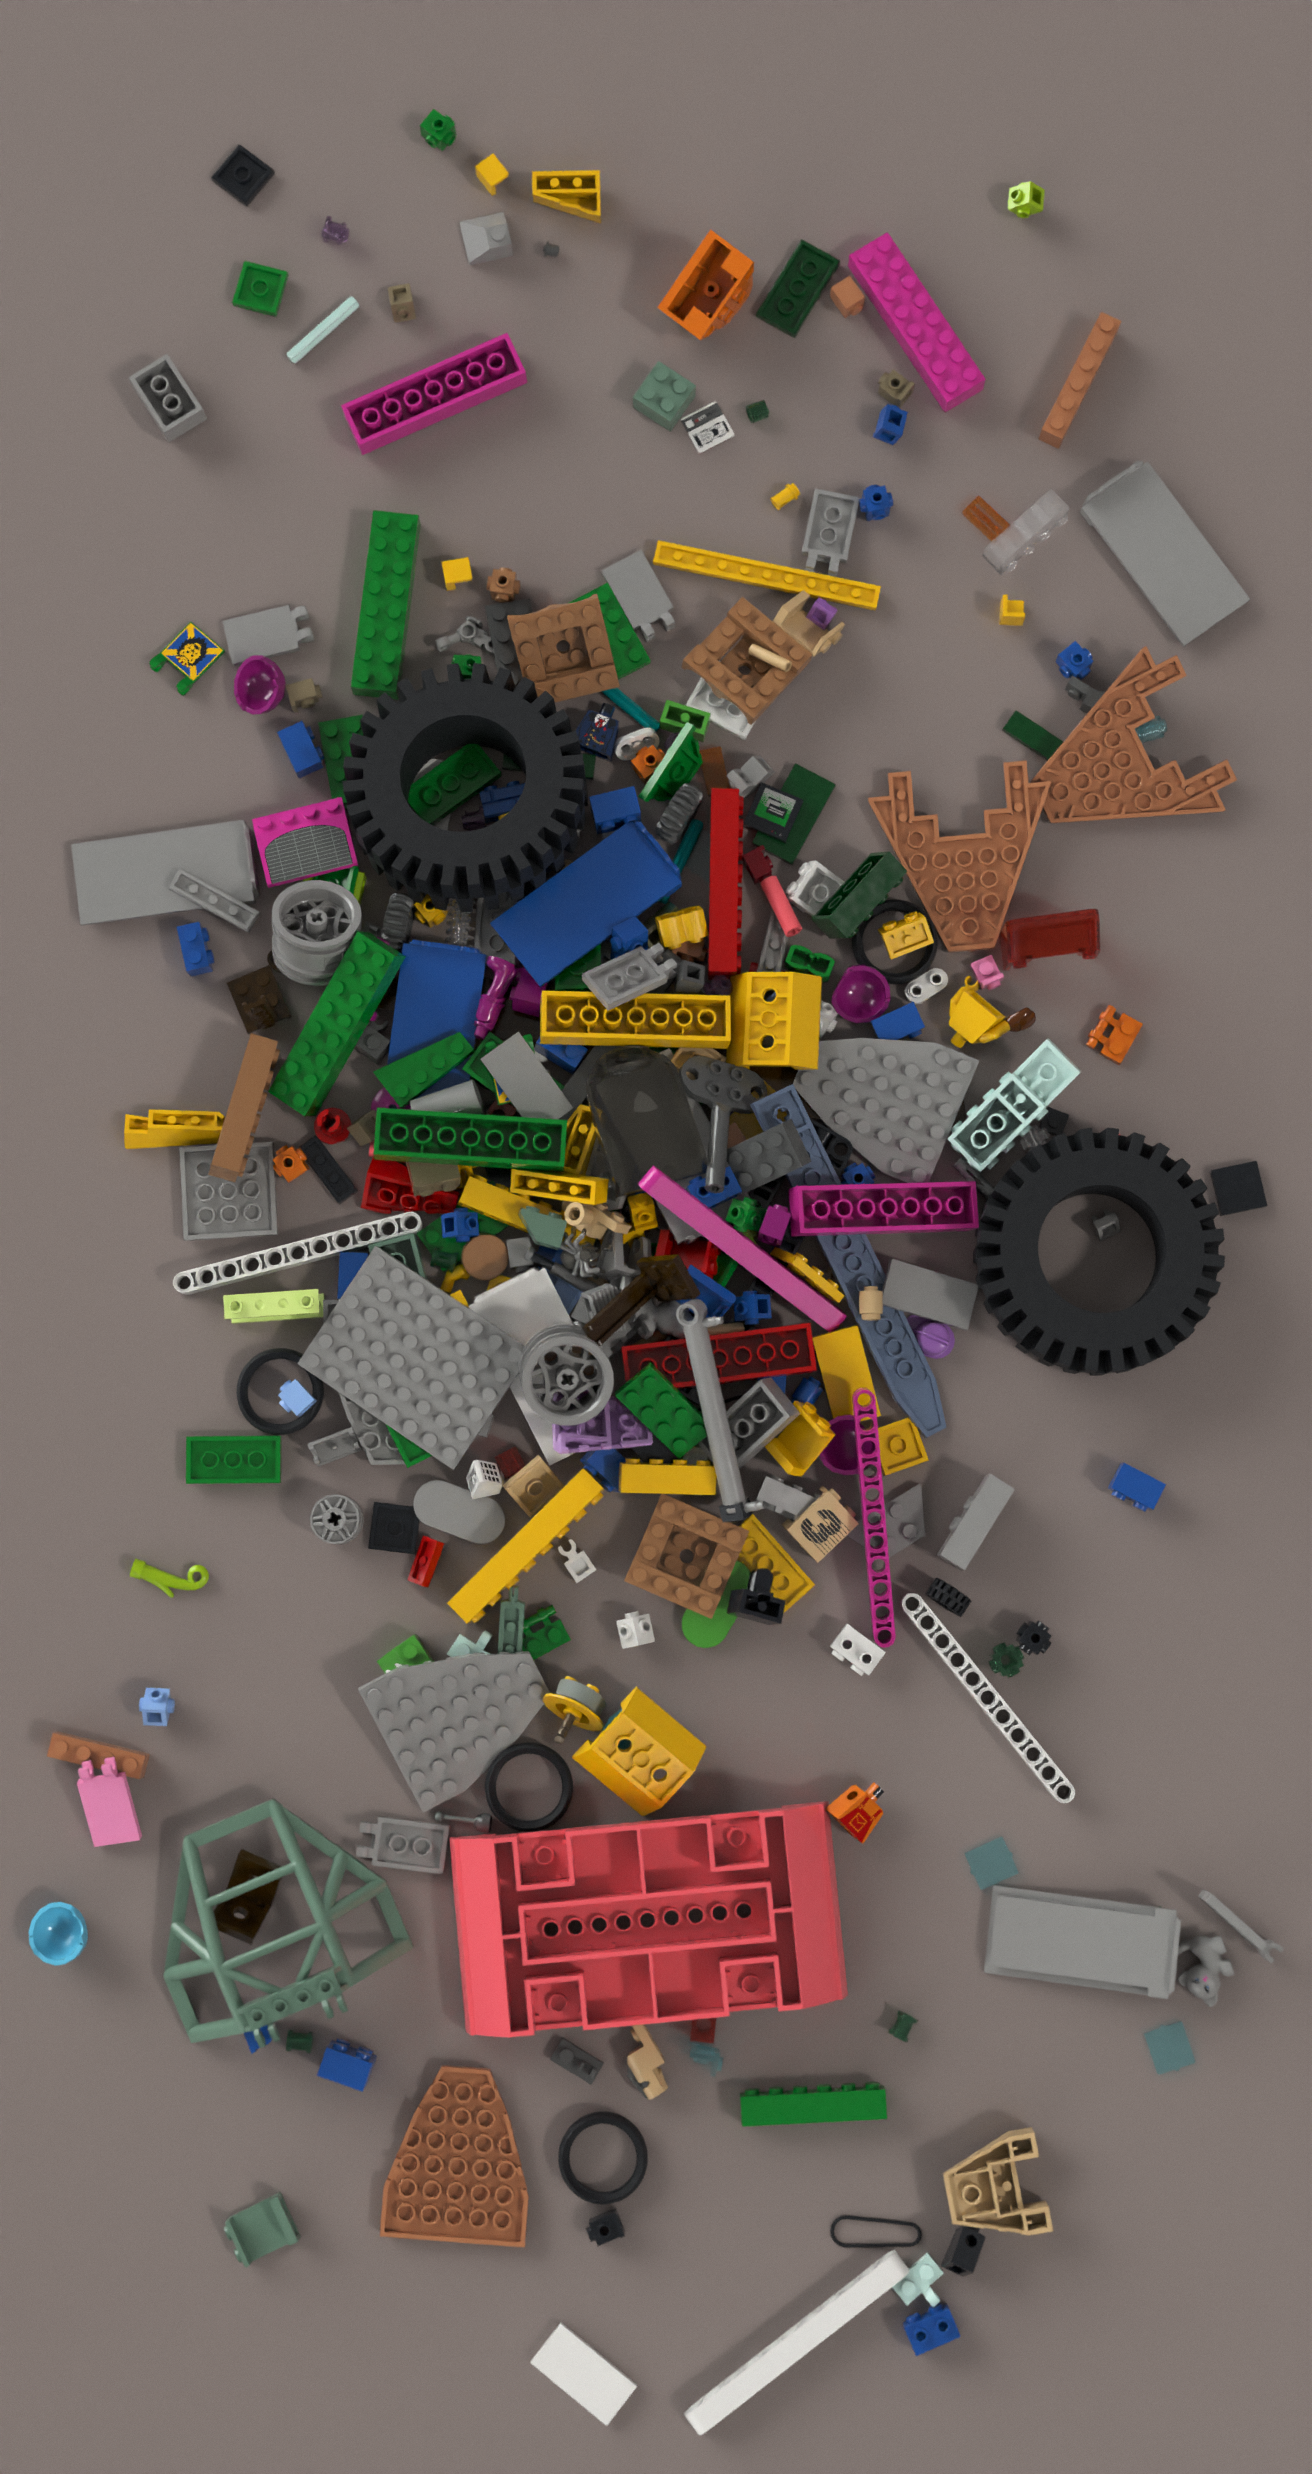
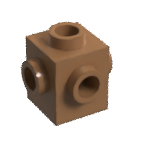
M509 568L493 569L492 577L488 576L487 590H490L491 599L500 603L515 600V594H519L520 580H517L516 572Z

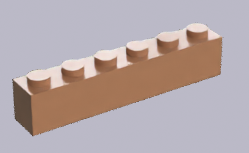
M1103 312L1100 313L1042 427L1039 440L1058 449L1060 448L1118 333L1122 321Z

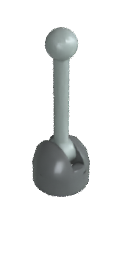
M438 1811L435 1813V1819L437 1821L446 1819L473 1823L478 1831L490 1833L493 1815L482 1813L477 1815L475 1819L445 1815L443 1812Z

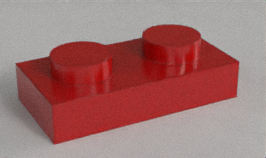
M423 1535L407 1579L408 1581L426 1588L429 1587L444 1546L443 1542Z

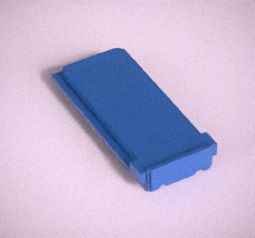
M636 821L635 824L628 822L490 922V925L541 988L612 935V927L634 916L637 917L664 896L667 898L682 887L680 870L655 838L646 830L641 821Z
M413 939L409 944L403 943L402 954L406 957L399 971L387 1065L458 1032H461L474 1049L476 1039L474 1036L476 1030L474 1022L478 1021L476 1012L479 999H481L488 955L482 954L481 949ZM473 1054L417 1098L470 1081V1075L465 1073L462 1068ZM391 1104L389 1108L397 1109V1106L395 1104Z

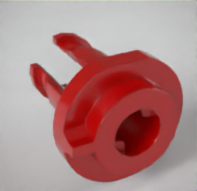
M327 1108L317 1115L314 1122V1130L322 1142L334 1145L344 1142L349 1137L350 1132L347 1128L352 1123L349 1116L343 1110ZM336 1121L333 1124V1126L327 1130V1127L330 1126V1122Z

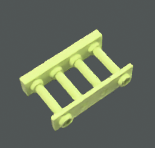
M319 1289L223 1295L224 1319H231L232 1324L323 1318L325 1294H319Z

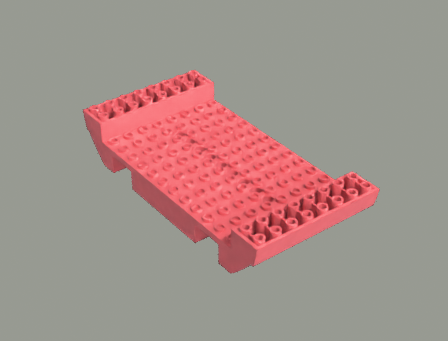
M829 1801L782 1805L781 1808L504 1835L491 1833L449 1837L466 2032L469 2035L519 2037L534 2035L537 2030L583 2026V2030L685 2021L730 2016L729 2012L778 2007V2011L799 2010L836 2000H843L848 1995L831 1820L830 1813L826 1810L829 1806ZM740 1904L750 1906L751 1912L747 1917H741L737 1914V1907ZM717 1906H723L727 1911V1915L721 1920L713 1916V1910ZM694 1908L700 1909L703 1913L702 1919L698 1922L691 1921L688 1916L690 1910ZM668 1911H675L678 1914L679 1919L675 1924H669L665 1921L664 1917ZM650 1913L654 1916L655 1921L651 1926H644L641 1923L640 1918L643 1914ZM625 1915L629 1917L631 1923L628 1928L621 1929L618 1927L616 1920L619 1916ZM603 1918L606 1921V1928L602 1931L595 1930L592 1925L593 1920ZM572 1920L581 1922L582 1930L579 1933H572L569 1930L568 1924ZM549 1922H553L558 1926V1932L553 1936L547 1935L544 1930V1926Z

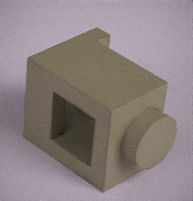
M893 369L889 374L885 372L879 379L878 394L893 405L901 408L913 393L915 383L908 381Z
M312 678L286 685L294 713L298 712L299 707H313L315 703L319 702V698H323L319 684L315 685Z

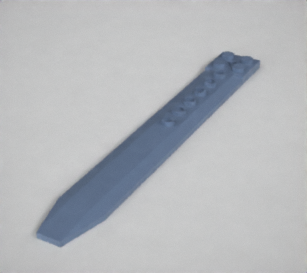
M793 1084L750 1104L763 1132L783 1123L776 1116L778 1109L781 1112H786L785 1121L792 1119L812 1162L785 1174L791 1188L812 1185H842ZM866 1234L815 1236L894 1401L925 1438L946 1428L936 1379L904 1313L883 1306L881 1320L865 1321L862 1320V1315L859 1314V1291H864L865 1286H877L878 1291H882L886 1276Z

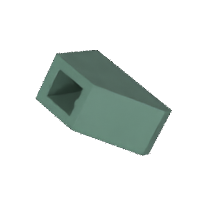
M526 1206V1209L521 1208L518 1215L533 1242L537 1245L558 1250L561 1246L567 1224L566 1220L562 1219L563 1216L549 1212V1215L539 1213L540 1209Z

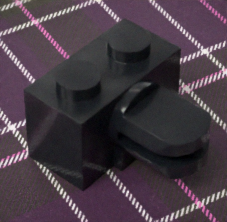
M766 1568L752 1570L749 1575L747 1589L731 1590L727 1614L766 1625L781 1624L786 1600L773 1597L774 1593H770L773 1581L772 1572Z

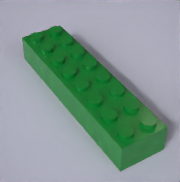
M373 510L351 680L353 695L379 698L383 693H386L392 699L399 700L397 683L402 678L421 527L419 515Z
M358 931L268 1092L304 1117L316 1116L406 956L371 933Z
M377 1108L374 1160L564 1172L567 1120Z

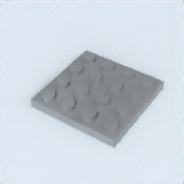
M273 1142L252 1143L249 1155L244 1154V1158H248L243 1175L242 1177L237 1176L235 1183L208 1175L217 1145L180 1148L184 1241L278 1235L275 1170L272 1166L275 1164L272 1160L274 1158Z

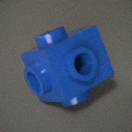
M871 485L866 490H863L862 499H859L861 512H865L867 521L881 520L889 516L890 508L893 506V498L891 492L887 493L885 485L880 487L879 485Z
M1074 641L1058 654L1055 662L1065 678L1071 679L1074 676L1082 680L1091 672L1090 668L1093 663V657L1086 648H1082Z
M853 1163L843 1169L845 1173L841 1177L842 1185L875 1183L873 1181L875 1178L873 1171L869 1166L865 1167L863 1163L858 1166L856 1163ZM861 1175L863 1181L860 1183L856 1182L854 1176Z
M456 1208L454 1212L441 1215L442 1238H455L456 1242L460 1243L469 1242L470 1237L479 1236L478 1212H468V1208Z
M745 1291L743 1296L736 1297L734 1302L735 1321H745V1325H758L759 1320L772 1318L770 1295L757 1294V1291Z

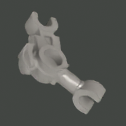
M471 616L466 617V623L460 625L459 629L456 630L457 633L436 640V646L440 653L461 641L462 643H471L480 649L483 646L488 654L494 655L493 648L489 647L491 636H487L488 632L479 629L482 627L481 621Z

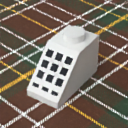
M473 1460L466 1477L472 1499L499 1494L502 1485L505 1483L503 1472L498 1470L497 1464L482 1460Z

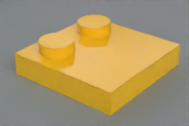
M909 1418L878 1428L883 1476L929 1461L919 1431Z

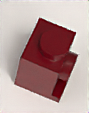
M764 845L742 856V861L754 884L773 876L771 870L773 864L768 855L764 857Z

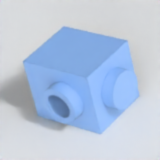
M296 1379L294 1381L288 1380L280 1387L282 1392L278 1396L282 1400L279 1404L288 1413L292 1410L296 1416L301 1417L317 1402Z

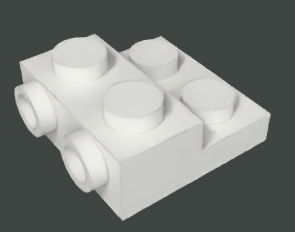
M817 861L805 862L798 870V874H800L796 882L793 881L787 887V898L801 912H806L813 917L841 887L844 881Z

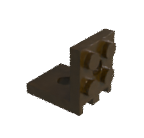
M241 1849L226 1890L254 1879L255 1877L252 1875L259 1877L282 1866ZM282 1877L218 1904L214 1910L218 1931L252 1945L273 1905ZM240 1913L244 1915L245 1918H238L234 1914Z

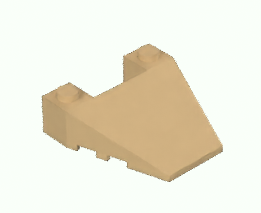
M1032 2127L1007 2131L943 2173L952 2224L983 2229L990 2228L1003 2232H1016L1023 2235H1035L1053 2231L1049 2206L1046 2200L1028 2204L1022 2203L1015 2161L1039 2157L1035 2133Z

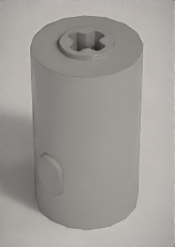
M474 1080L410 1101L411 1110L486 1115L480 1092Z

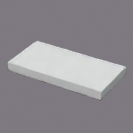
M562 2322L531 2360L533 2366L606 2426L637 2387L633 2380Z

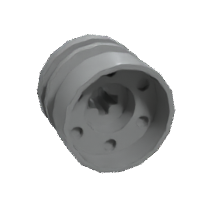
M338 1494L327 1495L318 1500L312 1508L310 1515L311 1528L315 1535L323 1542L336 1545L346 1544L354 1540L361 1532L364 1522L363 1511L358 1503L350 1497ZM334 1513L341 1516V1519L338 1521L339 1525L330 1522Z

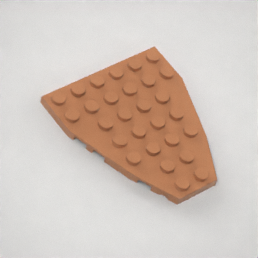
M442 2065L414 2112L385 2182L380 2237L525 2248L529 2194L511 2120L491 2069Z

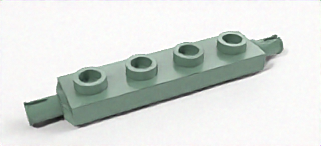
M517 1585L514 1587V1594L512 1586L509 1589L508 1599L501 1601L498 1654L499 1652H509L511 1654L522 1652L525 1602L518 1600L519 1586Z

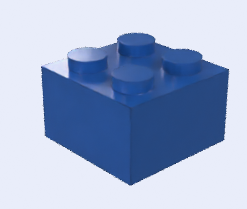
M634 786L589 797L590 809L597 834L618 830L628 822L635 824L636 821H641V811Z
M337 2038L336 2041L332 2040L326 2047L317 2076L363 2092L368 2084L377 2056L372 2054L373 2050L360 2046L357 2049L351 2047L350 2042Z

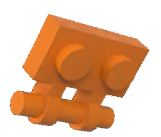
M1108 1005L1105 1012H1101L1099 1016L1100 1021L1096 1028L1092 1029L1088 1035L1089 1040L1086 1046L1094 1049L1097 1043L1103 1045L1099 1054L1120 1065L1143 1024L1122 1013L1119 1020H1116L1113 1017L1116 1008ZM1107 1025L1114 1028L1108 1038L1103 1036Z

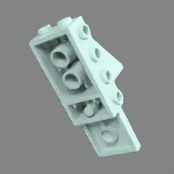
M1049 1038L1046 1039L1014 1073L1011 1074L1008 1071L999 1080L1001 1085L996 1090L991 1088L982 1097L985 1101L980 1106L976 1104L966 1113L969 1117L963 1123L959 1121L952 1127L950 1131L953 1134L948 1138L951 1142L950 1145L955 1151L962 1153L967 1158V1162L972 1168L978 1169L980 1172L986 1167L990 1170L999 1161L997 1156L1002 1151L1007 1153L1015 1145L1013 1140L1018 1135L1023 1137L1032 1128L1029 1124L1035 1119L1038 1121L1048 1113L1046 1107L1082 1071Z

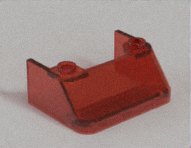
M1098 909L1078 910L1006 921L999 934L1004 971H1008L1011 966L1014 969L1027 967V963L1032 959L1077 954L1082 956L1083 959H1096L1101 952Z

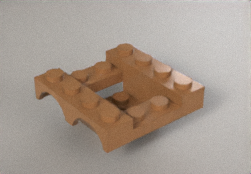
M593 594L587 599L574 603L549 605L542 610L529 614L507 616L522 676L534 682L538 697L547 691L554 698L555 702H560L620 687L598 594ZM565 640L570 644V647L567 651H559L556 647L557 643Z
M742 597L728 611L726 618L700 645L697 644L683 659L682 668L684 670H691L701 676L708 683L715 696L719 699H726L736 705L746 716L748 723L752 725L810 663L812 654ZM743 635L742 639L737 643V645L722 659L721 662H719V660L725 655V653H726V652L740 639V637ZM756 644L791 661V669L785 672L750 655L748 652L750 646ZM747 666L751 672L743 675L739 672L738 668Z
M661 1494L624 1581L712 1619L749 1531L730 1522H722L721 1518ZM689 1549L693 1552L694 1558L690 1563H683L680 1560L682 1550Z

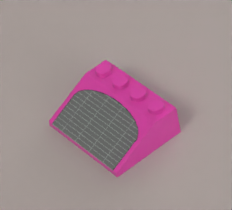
M342 797L252 819L268 888L358 866L348 815Z

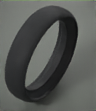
M885 900L872 910L874 913L868 920L861 922L858 926L859 930L852 937L854 957L858 965L864 964L877 969L885 976L888 984L908 983L920 977L932 964L937 952V932L931 918L919 906L905 900ZM888 911L923 914L926 917L934 943L926 946L923 958L915 967L901 973L885 972L877 968L869 961L863 948V934L869 922L879 914Z
M287 1348L269 1349L253 1357L241 1371L236 1391L238 1405L246 1420L258 1430L273 1435L291 1434L306 1427L319 1412L324 1396L323 1381L306 1369L304 1370L309 1375L312 1383V1396L317 1402L298 1419L285 1424L267 1422L254 1412L249 1402V1382L254 1372L261 1365L275 1359H286L298 1363L303 1356L302 1353Z
M530 1742L516 1744L504 1750L491 1764L485 1780L486 1800L495 1817L507 1827L522 1832L541 1831L558 1822L567 1811L573 1795L572 1774L565 1760L550 1747ZM522 1754H536L548 1759L558 1770L562 1781V1794L559 1803L550 1814L538 1820L525 1821L511 1816L501 1806L496 1793V1782L500 1770L509 1760Z
M613 2112L590 2113L574 2122L563 2136L558 2153L559 2169L568 2188L579 2198L594 2204L616 2203L631 2195L643 2180L648 2163L646 2143L638 2128L627 2118ZM596 2124H610L623 2130L632 2140L637 2155L635 2170L630 2179L618 2189L608 2192L594 2191L582 2185L573 2174L570 2165V2149L575 2138L584 2129Z

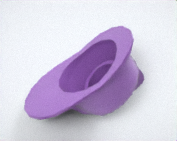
M915 1315L906 1318L925 1356L939 1359L951 1352L954 1347L955 1338L949 1326Z

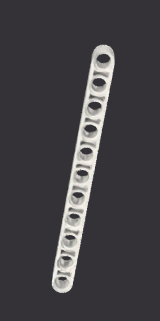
M406 1212L183 1271L176 1274L173 1279V1286L184 1295L198 1293L338 1256L340 1252H353L368 1248V1245L411 1233L417 1234L422 1230L423 1222L418 1214ZM410 1218L418 1220V1224L414 1229L406 1228V1221ZM387 1224L395 1226V1231L391 1235L383 1233V1228ZM364 1230L372 1231V1238L369 1241L361 1240V1233ZM342 1236H348L350 1239L346 1247H339L338 1240ZM319 1242H326L327 1249L323 1253H317L315 1250ZM296 1248L304 1249V1256L300 1259H294L293 1252ZM274 1254L281 1255L282 1260L278 1265H271L270 1259ZM251 1260H258L259 1266L257 1270L249 1271L248 1263ZM232 1265L235 1266V1275L226 1277V1268ZM211 1271L213 1273V1280L210 1283H204L203 1275ZM188 1277L191 1281L190 1286L187 1289H181L180 1281Z
M915 1593L904 1595L900 1602L904 1613L1051 1796L1061 1803L1072 1801L1075 1796L1073 1785L925 1601ZM909 1597H915L918 1601V1606L913 1611L908 1610L905 1604ZM928 1615L932 1618L933 1625L929 1629H924L920 1621L924 1616ZM940 1634H944L948 1638V1643L944 1648H939L936 1645L935 1640ZM955 1653H960L963 1657V1662L960 1666L955 1667L951 1663V1656ZM970 1672H975L978 1676V1681L974 1685H969L966 1682V1675ZM984 1691H990L993 1694V1700L989 1704H984L981 1700V1695ZM1004 1709L1008 1713V1719L1003 1723H999L996 1719V1714L999 1710ZM1020 1728L1023 1731V1738L1015 1742L1011 1737L1012 1731ZM1031 1747H1035L1038 1750V1757L1035 1760L1027 1758L1026 1753ZM1046 1766H1051L1054 1772L1050 1779H1044L1042 1776V1770ZM1062 1785H1066L1069 1789V1793L1065 1798H1059L1057 1795V1789Z
M895 2250L885 2254L689 2407L684 2413L687 2420L699 2436L706 2433L902 2280L909 2273L910 2269Z

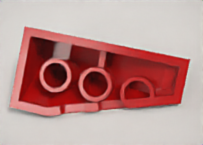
M373 1156L366 1175L361 1208L382 1214H391L392 1211H404V1213L425 1211L427 1214H447L454 1212V1209H456L459 1193L454 1190L448 1192L441 1190L429 1196H414L406 1166L396 1161L374 1160Z

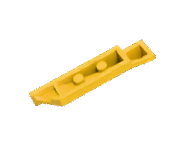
M149 1109L148 1117L125 1114V1148L137 1149L217 1144L225 1116L220 1112L152 1109Z

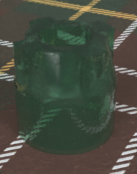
M765 400L746 406V412L751 423L765 419L769 415V409Z

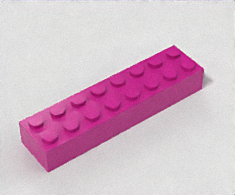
M889 233L883 234L850 254L848 268L943 411L946 413L982 391L986 380Z
M505 333L341 405L359 450L364 455L526 384V371L508 333Z
M976 1181L796 1186L788 1189L791 1237L970 1231L979 1227Z

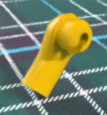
M459 1264L446 1272L440 1289L451 1293L455 1281L461 1278L467 1280L471 1275L467 1273L463 1264Z

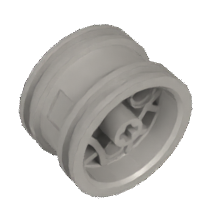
M308 880L296 883L278 895L272 908V954L277 968L285 976L301 984L312 986L328 985L356 933L361 930V907L354 895L338 884L322 880Z
M557 1324L544 1328L526 1343L521 1352L518 1370L523 1392L531 1409L542 1419L562 1426L578 1425L597 1416L609 1401L614 1386L611 1363L603 1346H599L595 1341L588 1338L583 1328L570 1324ZM572 1345L582 1347L581 1354L569 1351ZM548 1352H555L557 1354L556 1359L550 1362L546 1361L544 1357ZM594 1366L595 1372L592 1375H585L583 1373L584 1368ZM543 1373L544 1384H532V1376ZM586 1389L589 1391L588 1394L582 1397L581 1399L577 1398V1396ZM561 1392L563 1393V1398L560 1401L551 1400L552 1394Z

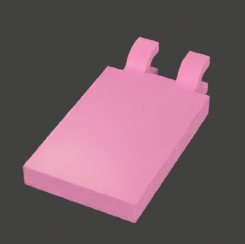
M115 1757L105 1758V1764L101 1766L103 1775L99 1776L94 1774L92 1760L82 1762V1768L78 1769L80 1779L77 1782L94 1847L140 1840L142 1833L125 1772L118 1773Z

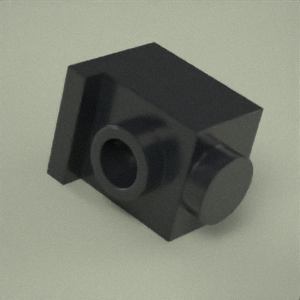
M616 2208L589 2219L590 2226L586 2230L590 2241H596L597 2246L625 2236V2229ZM606 2226L609 2228V2232L603 2234L600 2232V2228Z

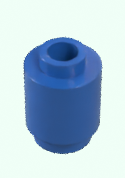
M812 1376L808 1379L803 1377L792 1395L793 1399L791 1402H809L814 1405L823 1391L820 1388L822 1383Z

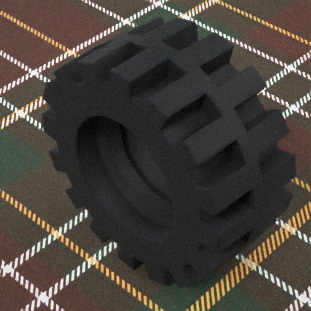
M937 1577L926 1592L927 1596L959 1617H962L971 1603V1600L962 1592Z

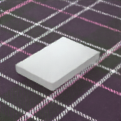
M701 677L686 706L711 713V723L745 741L754 723L750 725L743 712L732 702L715 696L708 683Z

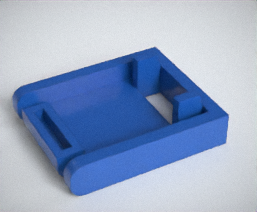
M690 1265L687 1270L701 1293L695 1299H700L706 1304V1318L714 1316L723 1317L736 1301V1296ZM692 1299L675 1301L682 1305Z

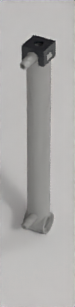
M692 1299L678 1307L676 1317L683 1326L722 1500V1505L719 1506L722 1522L745 1520L753 1514V1511L764 1509L765 1503L750 1502L749 1497L745 1498L707 1327L723 1324L724 1319L723 1317L716 1316L706 1318V1304L700 1299ZM689 1308L694 1311L695 1317L690 1315Z

